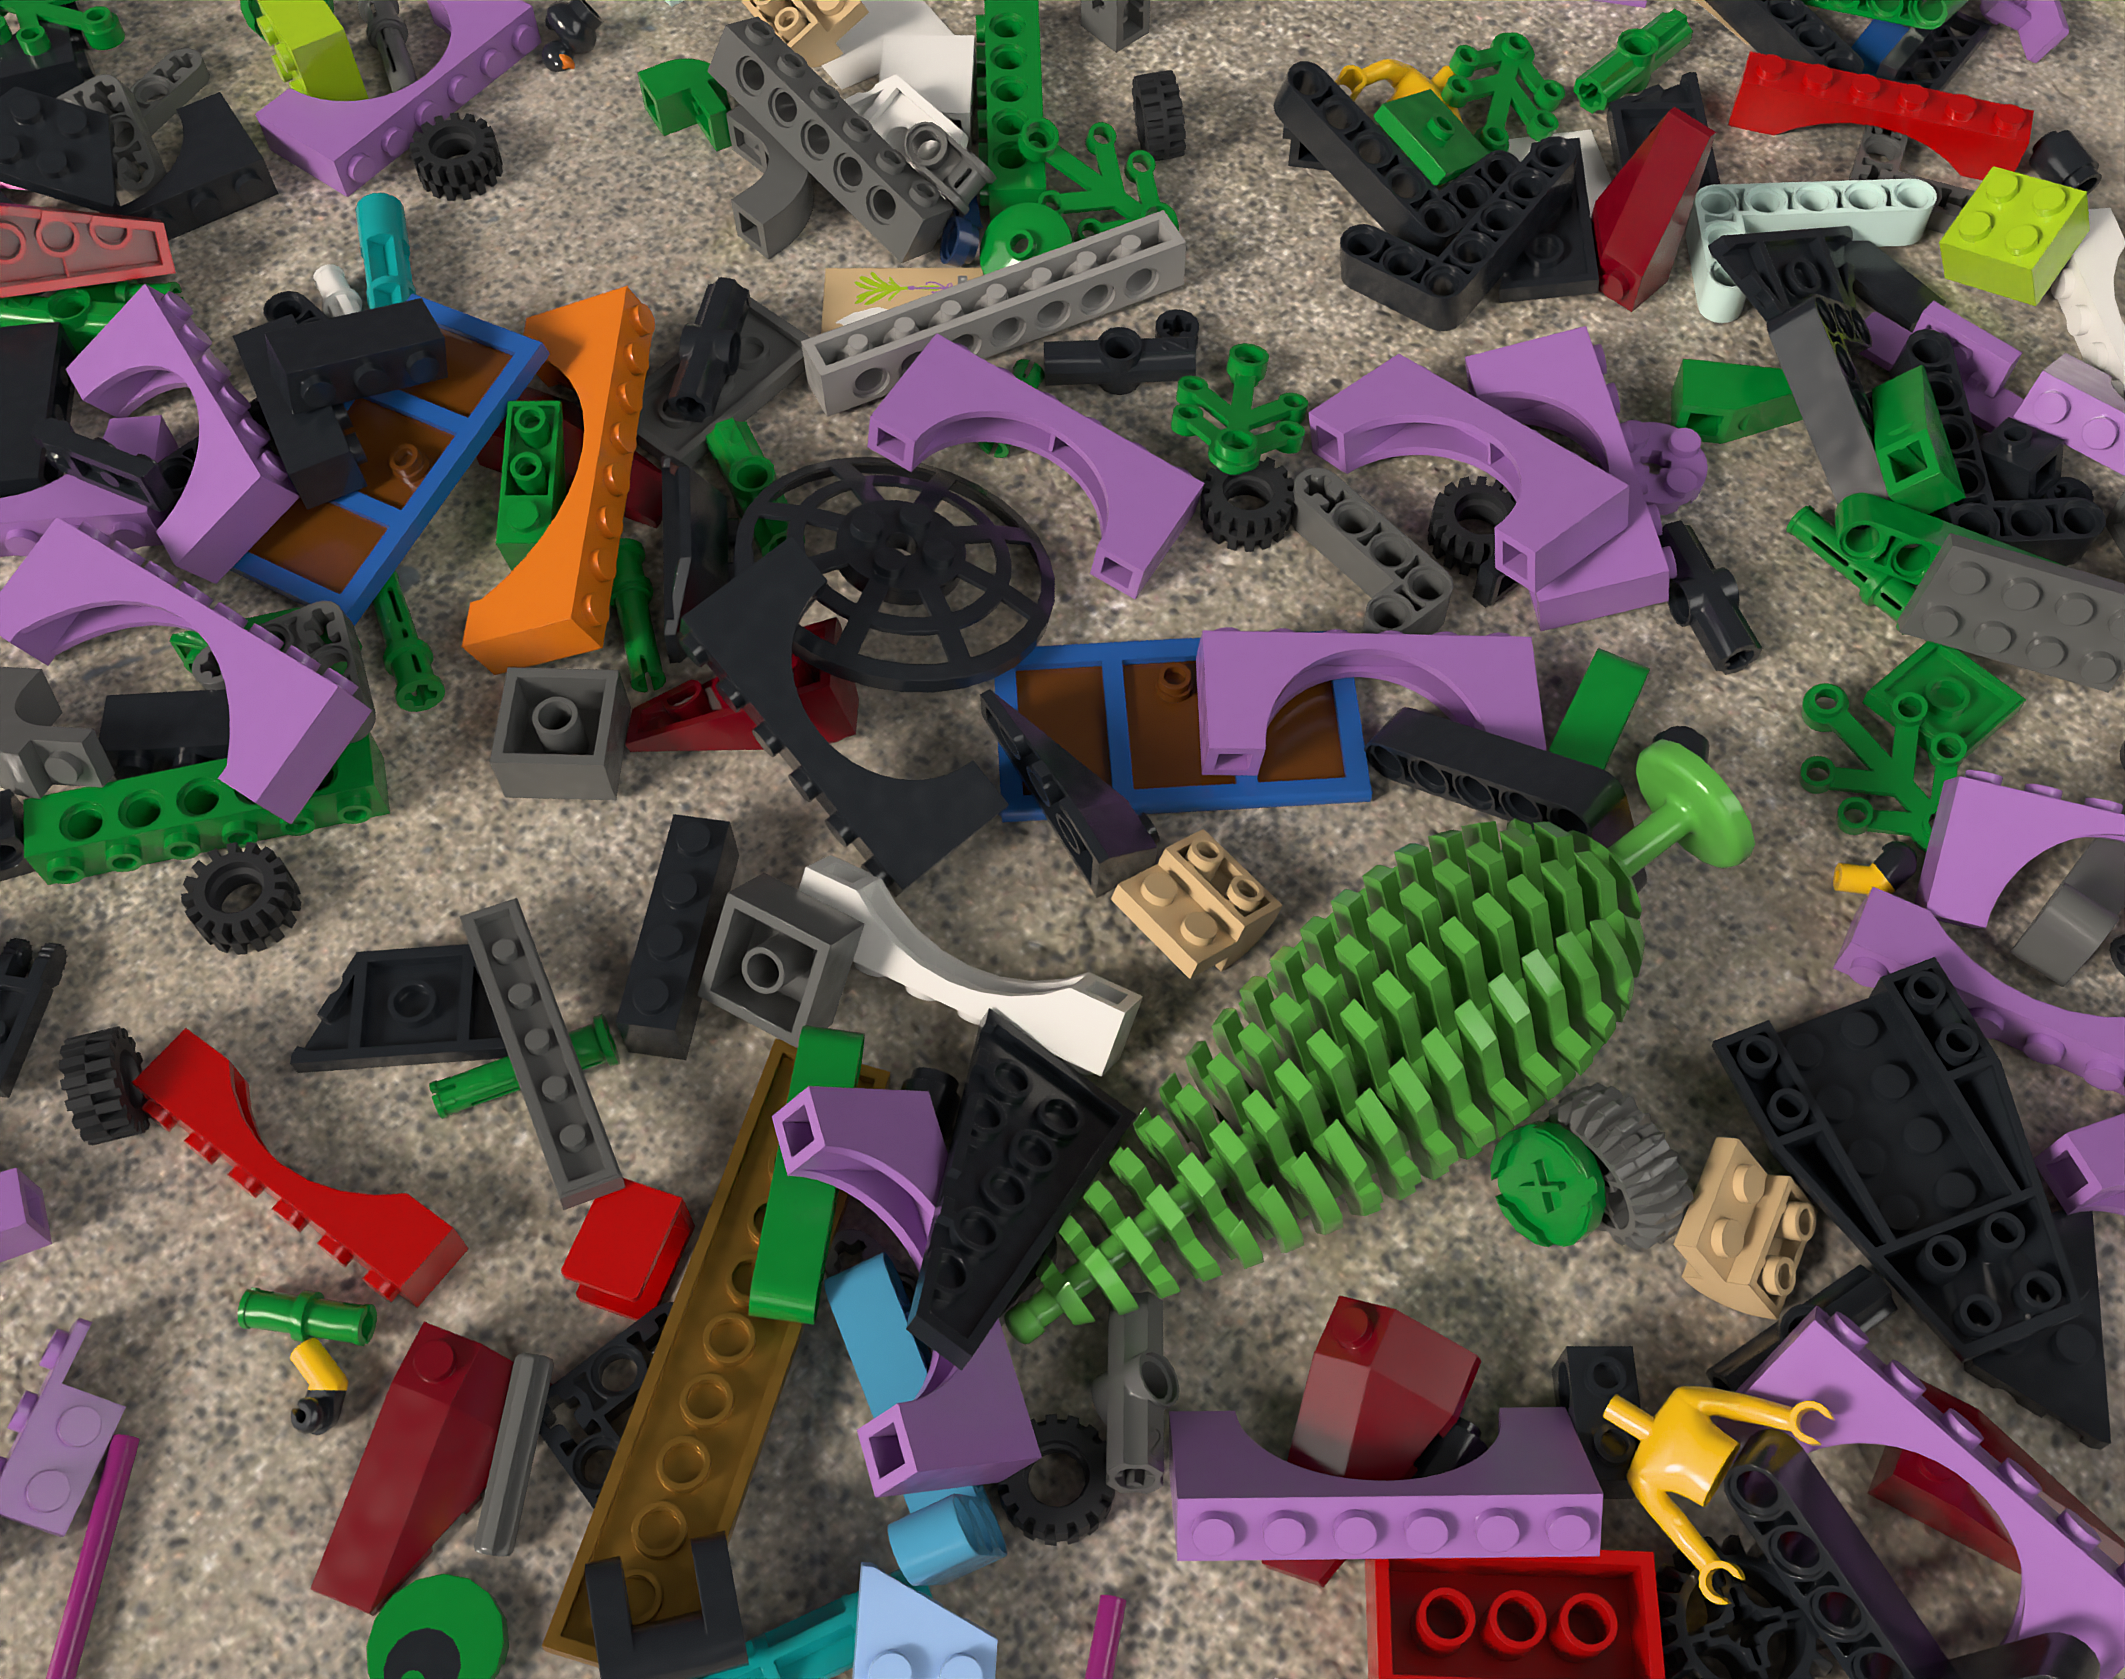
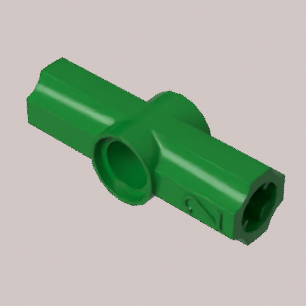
M1674 8L1669 13L1662 12L1642 29L1634 28L1622 32L1618 37L1616 49L1576 79L1573 91L1580 101V106L1593 114L1597 110H1606L1610 102L1620 99L1626 93H1637L1644 90L1649 84L1651 74L1690 44L1693 30L1687 22V16Z
M78 287L58 290L50 297L33 295L0 298V327L60 322L77 353L80 354L126 303L92 300L87 291Z
M732 417L716 423L712 432L706 435V442L733 496L736 513L742 519L747 507L763 489L777 479L774 465L769 459L764 457L747 422H739ZM784 494L773 501L775 503L788 504ZM758 518L754 528L753 539L762 557L786 540L789 521Z

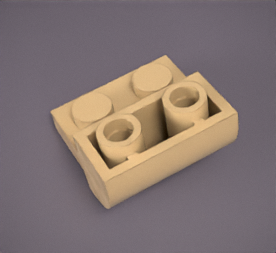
M861 0L741 1L754 17L758 16L761 20L771 25L775 33L794 52L801 55L810 67H819L840 57L843 52L836 42L869 13Z
M1204 829L1166 847L1158 864L1119 883L1111 898L1189 979L1214 965L1222 972L1235 963L1265 934L1283 906Z
M1716 1137L1693 1194V1200L1689 1204L1673 1244L1688 1261L1682 1278L1703 1295L1726 1307L1749 1315L1778 1320L1786 1297L1794 1288L1796 1270L1806 1243L1815 1232L1818 1210L1790 1176L1767 1174L1740 1139Z

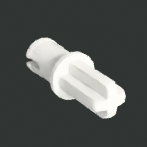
M327 264L316 270L313 279L316 281L314 284L323 298L322 309L325 315L333 318L362 310V300L359 294L350 288L345 278V273L339 266Z

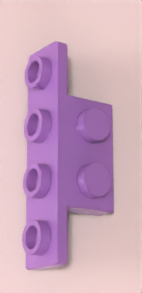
M1980 0V11L1989 22L1996 25L2001 22L2018 31L2026 59L2033 63H2037L2069 33V27L2059 0Z
M1935 301L1922 312L1913 333L1878 312H1872L1864 320L1872 338V347L1859 354L1890 372L1909 336L1915 331L1929 329L1942 333L1949 339L1953 347L1973 423L1991 433L2008 417L2019 421L2013 416L2024 399L2004 388L2022 355V352Z
M80 1317L73 1323L69 1332L57 1328L39 1362V1366L50 1370L38 1394L27 1390L23 1394L7 1426V1429L19 1433L7 1457L0 1456V1517L59 1537L65 1536L126 1408L123 1405L62 1384L92 1323Z

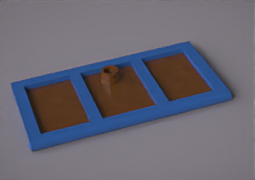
M411 294L407 301L422 298L445 337L448 378L344 402L343 404L354 426L344 431L346 435L353 432L356 433L369 462L359 465L368 486L308 510L301 497H299L230 571L304 606L319 601H332L340 606L355 626L505 418L508 401H517L550 355L542 342L421 296Z
M1311 631V632H1314V633H1323V632H1326V631ZM1201 637L1036 646L1016 667L994 678L995 694L1127 799L1137 815L1142 812L1147 815L1371 802L1373 788L1370 784L1366 752L1364 751L1365 745L1354 677L1334 679L1312 686L1293 697L1279 710L1267 728L1266 750L1257 776L1202 775L1196 656ZM998 742L1000 793L1009 804L999 814L1002 818V823L1047 820Z

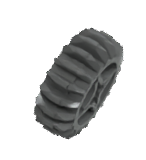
M1598 1082L1590 1087L1586 1086L1578 1091L1574 1090L1558 1101L1559 1104L1549 1110V1117L1544 1121L1560 1124L1578 1136L1594 1155L1604 1178L1606 1207L1601 1223L1598 1226L1599 1230L1608 1231L1616 1243L1622 1246L1626 1244L1635 1251L1641 1248L1648 1249L1657 1242L1662 1244L1677 1234L1676 1230L1682 1224L1689 1204L1693 1200V1194L1686 1184L1688 1174L1679 1166L1677 1161L1678 1152L1670 1148L1665 1140V1132H1660L1652 1123L1651 1115L1649 1113H1642L1638 1109L1635 1100L1629 1096L1623 1097L1620 1090L1613 1086L1607 1088Z

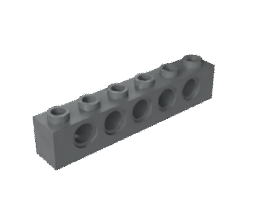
M758 16L725 25L707 72L896 259L904 263L931 252L954 209L940 195L938 189L926 181L899 151L893 149L873 129L868 120L856 113L840 97L839 92L834 87L827 84L808 66L807 61L801 55L794 52L775 33L771 25L761 20Z

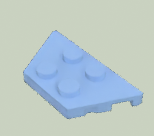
M861 1562L852 1679H995L998 1639L993 1633L969 1619L962 1618L945 1608L942 1603L923 1592L916 1591L895 1579L872 1562Z

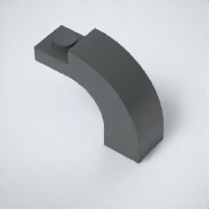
M740 104L726 113L732 150L764 174L755 184L731 199L737 235L769 260L790 245L806 227L814 206L812 174Z
M0 667V787L5 790L10 789L16 795L41 799L52 785L103 788L115 772L93 728L52 726L63 712L42 669Z

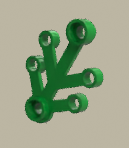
M0 0V45L7 43L13 35L4 16L8 13L16 14L20 26L16 38L23 52L30 56L43 54L51 47V42L44 28L40 26L39 20L82 30L89 45L96 50H108L117 47L124 41L125 32L118 16L104 6H95L82 12L59 6L79 0Z
M1515 32L1498 34L1493 39L1490 48L1479 51L1468 45L1458 46L1449 61V67L1456 75L1449 77L1441 92L1444 102L1454 108H1462L1469 101L1492 96L1485 126L1477 129L1474 137L1489 153L1495 150L1506 152L1509 150V135L1504 128L1510 105L1526 125L1527 134L1535 141L1540 142L1542 139L1552 137L1559 126L1558 119L1551 112L1559 107L1565 97V89L1557 81L1543 79L1532 64L1535 58L1534 49L1526 37ZM1493 67L1497 71L1495 75L1472 81L1467 79L1473 76L1475 71L1479 69ZM1518 75L1534 94L1533 101L1536 106L1542 110L1536 109L1517 83L1516 77Z
M1034 117L1024 123L1018 138V147L1022 155L1031 162L1046 161L1087 190L1070 193L1046 190L1040 194L1036 203L1043 204L1048 202L1054 204L1058 210L1056 212L1061 217L1063 214L1115 210L1126 218L1124 220L1104 223L1094 218H1086L1079 223L1074 234V242L1086 238L1082 231L1088 230L1096 235L1162 210L1165 211L1179 231V222L1175 211L1169 205L1159 200L1153 175L1156 163L1153 156L1147 151L1136 150L1132 152L1124 166L1126 178L1137 186L1139 202L1125 193L1114 147L1117 135L1111 125L1104 122L1093 124L1085 139L1087 150L1096 156L1100 172L1098 174L1058 145L1059 132L1050 120ZM1101 135L1106 138L1108 143L1101 144L1095 140L1094 136ZM1030 141H1038L1044 148L1035 147ZM1133 163H1141L1147 171L1141 172L1136 170Z
M1237 344L1230 349L1226 371L1230 376V381L1234 384L1231 405L1208 388V383L1200 377L1184 376L1179 379L1176 400L1179 405L1173 409L1171 429L1181 436L1190 437L1196 435L1209 446L1208 457L1210 461L1222 472L1230 475H1240L1255 469L1259 465L1261 454L1275 449L1286 454L1298 453L1302 449L1305 437V429L1300 425L1305 420L1308 408V400L1304 396L1297 393H1284L1279 396L1278 400L1251 409L1254 387L1265 378L1269 361L1267 351L1254 344ZM1199 407H1202L1227 428L1222 430L1217 428L1203 417L1204 413ZM1281 421L1275 425L1274 430L1258 435L1250 432L1272 422Z
M1829 683L1818 684L1810 688L1806 692L1802 703L1801 715L1804 723L1812 730L1818 732L1833 731L1868 770L1835 767L1833 762L1824 756H1812L1806 759L1801 766L1799 775L1801 786L1813 794H1821L1828 790L1894 797L1907 812L1873 810L1870 802L1861 797L1845 799L1838 808L1836 817L1838 827L1849 835H1860L1868 831L1910 836L1919 849L1927 852L1932 832L1929 822L1935 819L1944 781L1957 777L1958 767L1963 763L1967 752L1965 740L1953 732L1940 733L1932 740L1928 757L1931 764L1935 766L1931 796L1929 798L1913 781L1919 727L1924 723L1928 711L1927 701L1922 695L1916 692H1904L1894 699L1890 717L1895 725L1892 757H1890L1848 712L1849 699L1843 689ZM1821 697L1833 699L1837 705L1831 709H1823L1815 701ZM1903 705H1912L1918 709L1919 714L1915 717H1906L1899 712V708ZM1942 745H1949L1957 750L1958 755L1953 758H1945L1938 753L1937 748ZM1819 768L1828 774V778L1819 782L1813 781L1807 776V772L1811 769ZM1850 809H1857L1864 813L1866 819L1860 823H1853L1845 818L1844 813Z

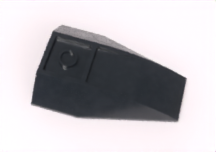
M1935 957L1880 977L1869 998L1796 1026L1776 1032L1770 1020L1713 1041L1711 1045L1773 1156L1961 1363L2076 1318L2084 1313L2002 1063Z

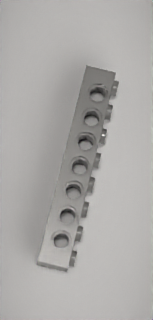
M1162 210L801 341L807 382L825 415L829 417L887 395L936 333L953 343L964 345L973 354L985 359L1184 285L1186 241L1165 211Z

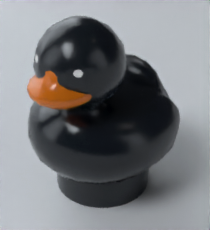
M586 0L556 1L547 9L545 25L549 30L555 31L561 38V40L550 41L542 50L543 63L550 71L562 72L569 68L575 69L573 54L575 52L578 54L588 53L596 45V30L603 24V20Z

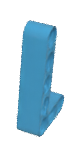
M883 1252L824 1280L828 1301L873 1418H876L897 1403L912 1401L925 1381L932 1359L928 1346L906 1330L911 1303L892 1260ZM983 1485L903 1494L910 1514L888 1524L889 1541L896 1561L904 1577L913 1586L946 1585L1007 1556V1548L1002 1531Z

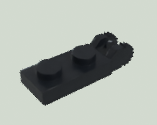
M44 418V420H39L37 424H34V428H31L33 439L41 448H46L47 454L45 456L50 465L55 467L56 470L59 469L61 472L74 476L77 479L159 512L165 511L176 498L164 479L165 472L163 468L147 455L137 454L135 456L117 449L110 442L102 438L90 439L77 434L69 422L59 421L57 418Z
M19 938L10 939L9 942H6V946L3 947V953L0 954V1097H10L54 990L52 988L59 985L63 976L62 972L65 970L68 955H66L67 950L64 949L65 946H62V944L49 942L41 946V950L38 952L39 955L35 958L27 978L25 977L28 972V966L31 965L30 961L33 958L30 941Z

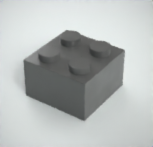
M507 668L490 757V765L505 798L617 800L631 709L619 670Z
M762 873L727 893L697 996L798 1048L803 1025L828 1028L833 1024L865 924L766 873Z

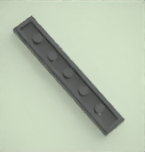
M518 899L508 900L460 916L465 935L563 1210L625 1188L622 1173Z

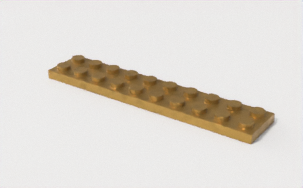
M776 1038L774 1040L542 1643V1647L546 1652L599 1668L585 1578V1564L621 1556L633 1626L701 1610L702 1606L690 1539L725 1530L727 1545H729L806 1325L803 1323L749 1316V1298L779 1145L772 1116L787 1104L797 1053L796 1047ZM862 1064L858 1088L888 1090L891 1072ZM839 1189L828 1255L851 1196Z

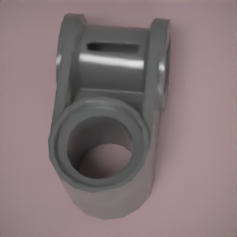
M924 121L917 123L909 129L905 136V151L913 167L938 189L940 195L964 216L970 210L968 204L986 183L992 185L997 179L995 174L968 149H964L940 126L933 122ZM933 140L941 143L940 151L934 158L925 160L917 157L918 149L924 142Z

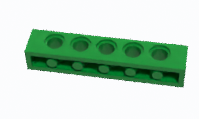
M984 0L985 14H976L977 43H985V45L976 46L977 74H986V77H977L978 106H987V109L978 110L979 139H987V142L978 143L979 159L997 177L992 185L986 183L979 191L980 206H989L990 222L1000 212L1010 206L1026 202L1036 203L1040 194L1046 191L1045 161L1035 163L1027 160L1018 147V138L1024 123L1034 117L1043 118L1039 0ZM1030 141L1035 147L1044 148L1038 141Z
M371 732L358 742L348 744L292 824L287 823L218 779L227 766V758L107 782L103 788L82 787L44 795L41 799H23L24 858L47 885L56 883L72 884L81 881L85 877L113 871L129 872L140 868L142 865L171 859H191L200 853L209 852L215 848L217 850L227 848L226 844L237 842L240 848H244L247 842L256 843L257 841L286 835L301 836L311 833L314 829L343 823H363L372 817L390 814L384 757Z

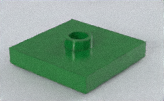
M1431 89L1383 103L1373 116L1374 120L1434 186L1455 180L1489 154L1483 145Z
M1927 641L1867 691L1862 703L1895 727L1890 717L1894 699L1904 692H1916L1922 695L1927 701L1928 711L1924 723L1919 727L1917 745L1926 752H1929L1931 742L1938 734L1953 732L1965 740L1967 745L1965 758H1967L2016 715L2026 699L1958 649ZM1903 705L1899 708V712L1906 717H1915L1919 714L1918 709L1912 705ZM1942 745L1937 748L1938 753L1945 758H1953L1958 755L1957 750L1952 746Z

